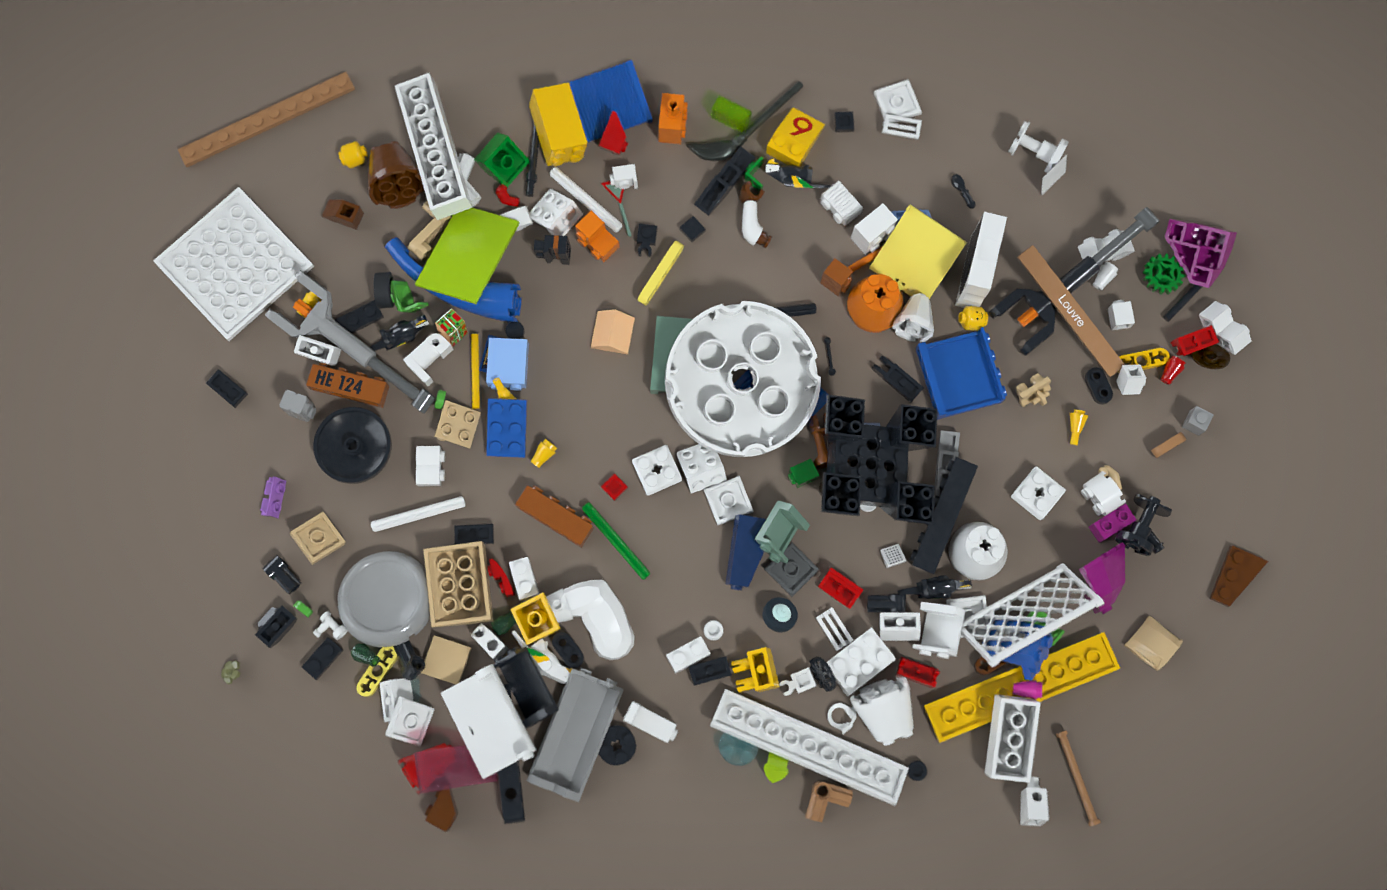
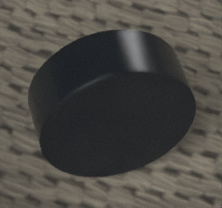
M510 322L506 326L505 332L509 339H522L524 337L525 330L520 322Z
M913 761L907 766L909 768L907 775L911 780L921 781L926 777L927 767L923 762Z

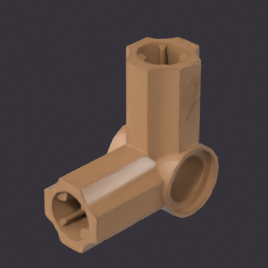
M821 780L816 781L812 786V794L805 818L822 822L828 802L849 808L853 797V790ZM825 785L826 793L822 796L818 795V787Z

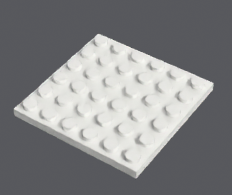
M239 187L153 260L228 341L234 338L298 281L295 277L298 270L307 273L314 267Z

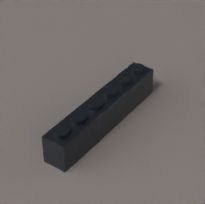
M955 457L954 460L950 459L946 468L949 473L946 478H942L939 488L942 489L940 495L934 498L933 524H925L927 525L925 531L920 532L917 542L920 543L918 549L912 551L909 559L912 561V566L935 574L978 465Z

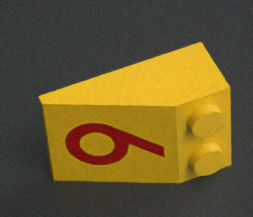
M793 107L769 141L766 154L786 165L801 167L825 124Z

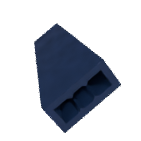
M740 514L735 516L725 585H731L730 589L742 591V587H749L764 554V551L760 549V544L755 540L766 521L764 518Z

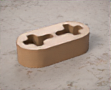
M1180 432L1152 449L1151 452L1155 458H1158L1187 439Z

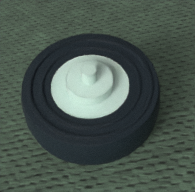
M776 597L769 600L764 606L762 616L765 624L771 630L783 633L792 629L796 624L798 612L790 600Z

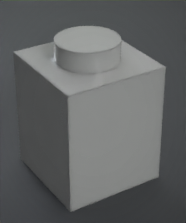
M1195 406L1189 411L1182 427L1199 436L1207 430L1214 414Z

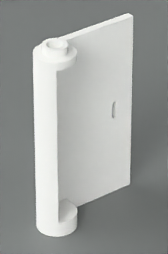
M493 664L482 668L470 678L441 692L483 779L520 759L526 761L534 756L533 752L536 749Z

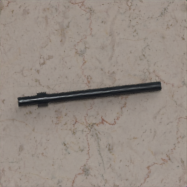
M535 124L533 126L529 170L526 173L525 180L527 182L526 196L533 197L534 184L537 182L536 166L539 137Z

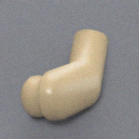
M1108 465L1099 468V473L1104 471L1106 474L1103 476L1111 477L1119 489H1122L1120 476L1117 471Z

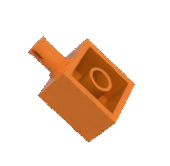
M662 93L659 142L681 144L682 138H685L688 102H685L684 95Z

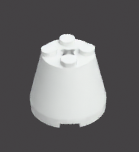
M971 522L963 525L954 533L949 543L948 554L952 566L960 574L971 580H985L996 575L1003 568L1008 550L1006 541L997 528L984 522Z
M905 677L896 678L897 681H887V679L877 681L861 688L859 695H853L850 698L854 709L876 741L883 742V745H890L895 742L894 739L900 737L907 738L913 735L914 725L910 686Z

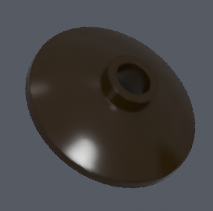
M1216 344L1191 353L1194 362L1207 369H1222L1230 363V354L1223 347Z

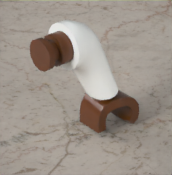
M747 181L742 186L739 194L740 201L744 204L742 233L746 241L754 246L755 243L758 245L763 244V247L766 248L772 236H766L757 218V202L765 191L761 189L757 196L752 194L749 189L752 183Z

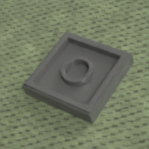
M791 543L783 553L789 561L787 563L772 561L764 570L793 597L819 569Z

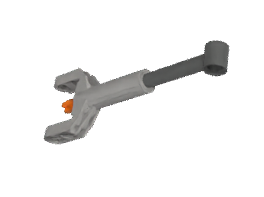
M298 270L295 274L298 282L322 299L321 302H318L314 308L301 299L294 303L293 308L306 317L300 325L301 328L297 327L282 314L276 313L271 309L267 311L265 316L292 337L298 338L300 335L307 337L322 334L363 367H371L413 400L411 404L425 414L436 398L423 388L421 391L415 388L376 357L374 350L333 320L331 292L306 273Z

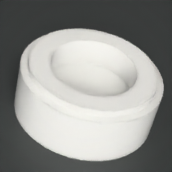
M709 621L704 627V635L709 640H718L723 635V626L718 621Z

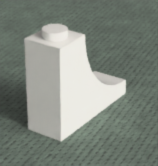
M632 702L624 718L625 722L666 743L669 740L674 741L678 730L675 729L676 724L635 702Z

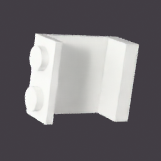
M921 602L920 610L927 612L921 645L913 644V648L919 650V654L931 656V653L937 654V657L948 659L949 656L956 657L965 610L957 606Z

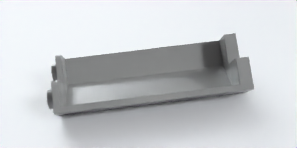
M583 668L580 671L571 670L557 704L559 711L553 714L526 780L536 786L577 802L581 798L624 690L617 686L618 682L608 678L606 682L591 676V671Z

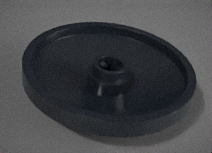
M347 407L331 413L319 425L313 442L314 456L322 471L332 479L346 484L366 482L378 475L386 466L392 449L391 435L386 424L375 413L360 407Z

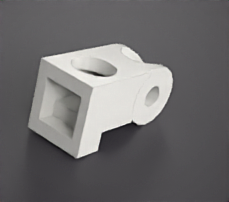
M482 623L471 633V636L494 660L502 656L509 649Z

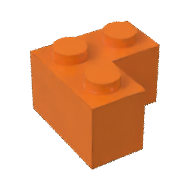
M592 210L575 225L577 241L584 248L587 246L591 250V255L597 260L601 259L605 262L620 247L619 241L605 229V223Z

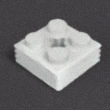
M667 445L632 460L648 496L682 481L680 472ZM655 466L662 468L660 474L652 472Z
M1036 466L1014 491L1011 498L1038 520H1042L1066 490ZM1040 490L1042 496L1036 497V491Z

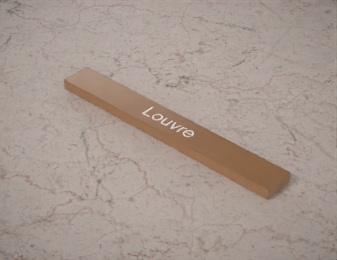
M1031 245L1017 258L1108 377L1113 376L1125 364L1034 245Z

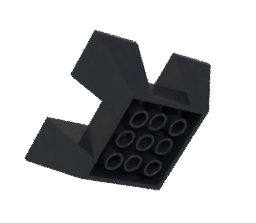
M827 395L825 436L828 442L827 473H823L821 512L860 516V505L880 507L895 521L932 525L935 485L907 482L908 451L936 447L937 409L901 404L887 426L883 427L864 424L865 399Z

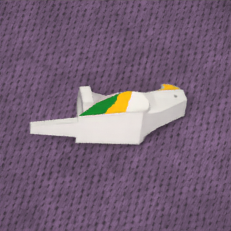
M515 630L512 631L521 648L527 647L541 675L562 684L567 682L572 668L568 669L561 666L557 657L548 650L547 641L540 639L529 648Z

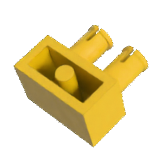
M764 647L747 652L748 658L731 662L732 666H734L732 668L734 673L751 669L752 677L736 680V685L740 686L737 687L739 693L751 689L763 692L780 687L770 648Z

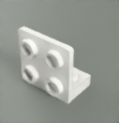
M549 189L529 212L533 221L545 227L551 235L565 236L583 215L573 200L553 189Z

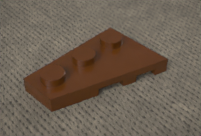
M1233 545L1230 546L1210 599L1226 607L1231 606L1269 561Z

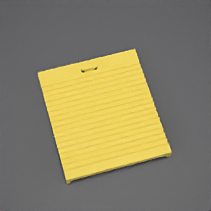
M910 204L869 269L876 274L891 277L898 283L899 289L910 297L914 294L922 293L930 299L967 242Z

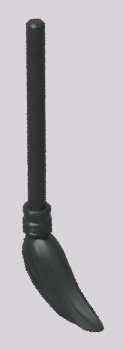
M798 81L744 132H739L731 140H720L705 144L687 143V147L703 160L720 161L727 159L747 142V138L792 98L803 87V83Z

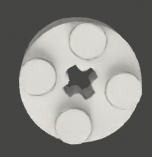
M1104 471L1084 483V489L1081 490L1086 500L1090 499L1094 504L1092 508L1098 516L1101 514L1106 516L1126 503L1125 499L1121 500L1120 496L1123 494L1113 479L1103 476L1106 474Z

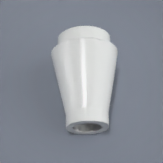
M1105 262L1104 265L1101 264L1100 271H1098L1092 285L1102 291L1117 275L1118 268L1109 262Z

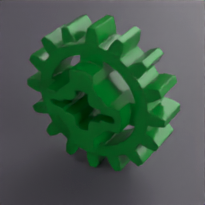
M1158 254L1156 259L1151 257L1149 262L1144 265L1147 269L1142 271L1146 275L1143 281L1149 282L1146 287L1152 286L1153 293L1159 290V295H1162L1164 291L1168 295L1172 291L1175 292L1178 286L1183 284L1182 279L1185 275L1181 274L1184 269L1179 267V262L1174 261L1175 256L1170 259L1168 254H1165L1163 258L1161 254Z

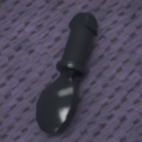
M958 174L953 175L951 178L952 185L961 191L960 195L963 196L967 207L974 209L976 206L975 201H973L969 194V190H966L963 178Z

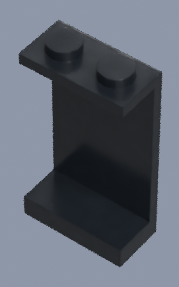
M515 647L507 651L508 655L506 657L503 655L495 659V664L493 665L495 669H501L507 683L510 684V689L526 718L522 723L525 729H528L559 711L527 647L521 649Z

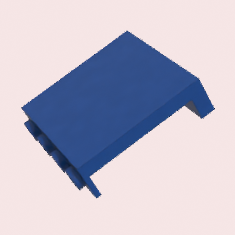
M981 327L976 332L929 344L923 342L916 346V353L933 408L937 409V420L996 405L1006 399L1007 392L1005 386L1001 385L1000 382L1001 372L995 366V353L993 350H990V337L988 332H985L984 327Z

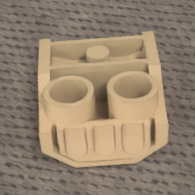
M1148 616L1124 646L1139 659L1158 671L1175 654L1183 640L1170 633L1154 618Z

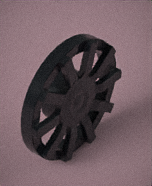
M819 656L812 658L809 661L811 665L809 668L814 675V680L816 679L819 687L825 689L826 692L834 690L836 688V679L830 666Z

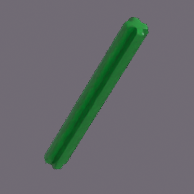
M591 503L585 504L582 508L584 513L642 580L646 579L650 575L649 570Z

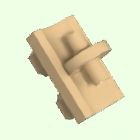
M1037 373L1030 379V383L1033 385L1030 388L1024 383L1018 385L1016 393L1019 397V404L1022 407L1029 403L1033 405L1037 403L1042 406L1046 405V397L1050 396L1048 391L1051 390L1050 378L1048 376L1043 378Z

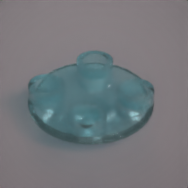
M725 732L719 740L721 756L732 765H747L757 755V746Z

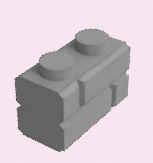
M288 389L285 391L279 404L280 408L289 416L305 422L310 421V418L312 419L316 413L315 405L306 396Z

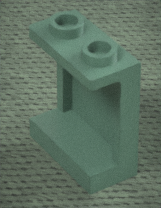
M777 501L755 540L760 544V549L770 555L769 558L772 561L787 563L789 559L783 553L797 529L807 531L810 524L792 504Z

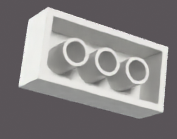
M995 694L985 774L990 778L1030 783L1040 702L1031 698Z

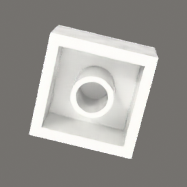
M881 204L854 226L851 239L865 255L870 251L872 253L880 247L879 243L883 240L887 241L896 227L898 219L884 204Z

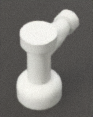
M327 611L320 617L322 623L313 631V634L316 637H320L321 633L330 627L334 631L333 637L339 640L348 630L344 625L339 626L331 617V613Z

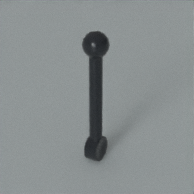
M826 337L824 343L826 344L829 362L828 374L834 376L836 370L833 368L831 339Z

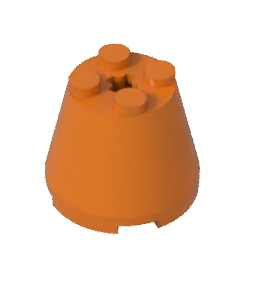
M874 274L860 280L853 286L847 299V311L855 325L864 331L879 333L891 328L895 318L904 307V300L898 283L891 277L883 274Z

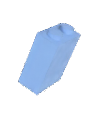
M489 338L486 378L488 387L497 390L493 380L499 377L504 387H508L510 390L520 391L522 388H526L529 350L527 339Z

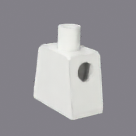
M1031 777L1030 783L1027 782V788L1021 791L1020 824L1041 826L1049 820L1047 790L1040 788V778Z

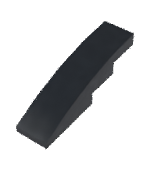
M740 146L732 159L728 160L719 174L714 176L694 205L709 216L745 174L747 167L756 157Z

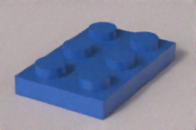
M488 398L487 456L526 457L527 400Z

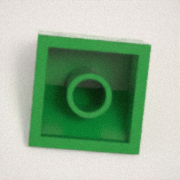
M498 132L474 159L489 176L507 188L530 161L509 136Z

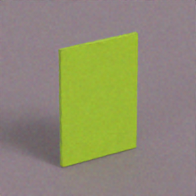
M475 208L453 214L415 282V286L477 304L519 226V221Z

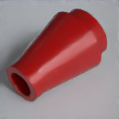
M1172 356L1168 359L1160 380L1170 385L1185 369L1184 365L1186 363L1182 359Z

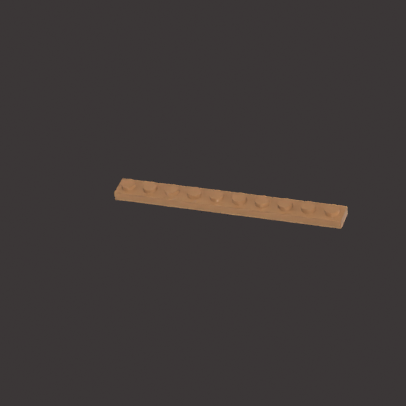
M344 72L179 148L178 151L185 166L188 168L352 92L355 88L347 72Z

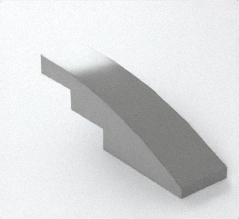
M940 430L934 498L940 495L942 489L939 488L942 478H946L949 473L946 468L950 459L954 460L955 457L959 456L960 432Z

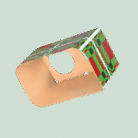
M450 309L435 322L439 334L452 347L468 332L465 321L453 309Z

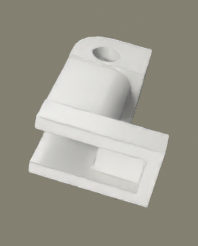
M435 333L428 336L425 341L403 360L429 386L433 383V380L424 370L439 356L444 359L454 349L442 335Z

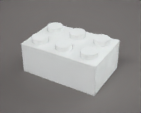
M871 627L831 658L827 664L832 669L837 684L849 696L896 660V658Z

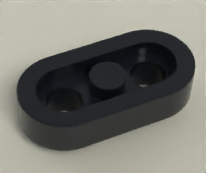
M1098 367L1089 369L1085 374V381L1094 401L1101 405L1107 404L1113 398V391L1104 371ZM1093 374H1097L1099 379H1095ZM1101 391H1105L1107 395L1105 397L1102 396Z
M557 633L552 640L554 649L569 667H580L584 662L582 651L567 633ZM561 639L566 640L565 646L559 645ZM572 655L578 656V660L576 662L571 661Z

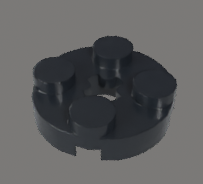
M610 726L598 754L607 764L614 766L625 764L633 758L636 752L635 737L629 729L623 726ZM620 740L622 748L613 751L611 743Z

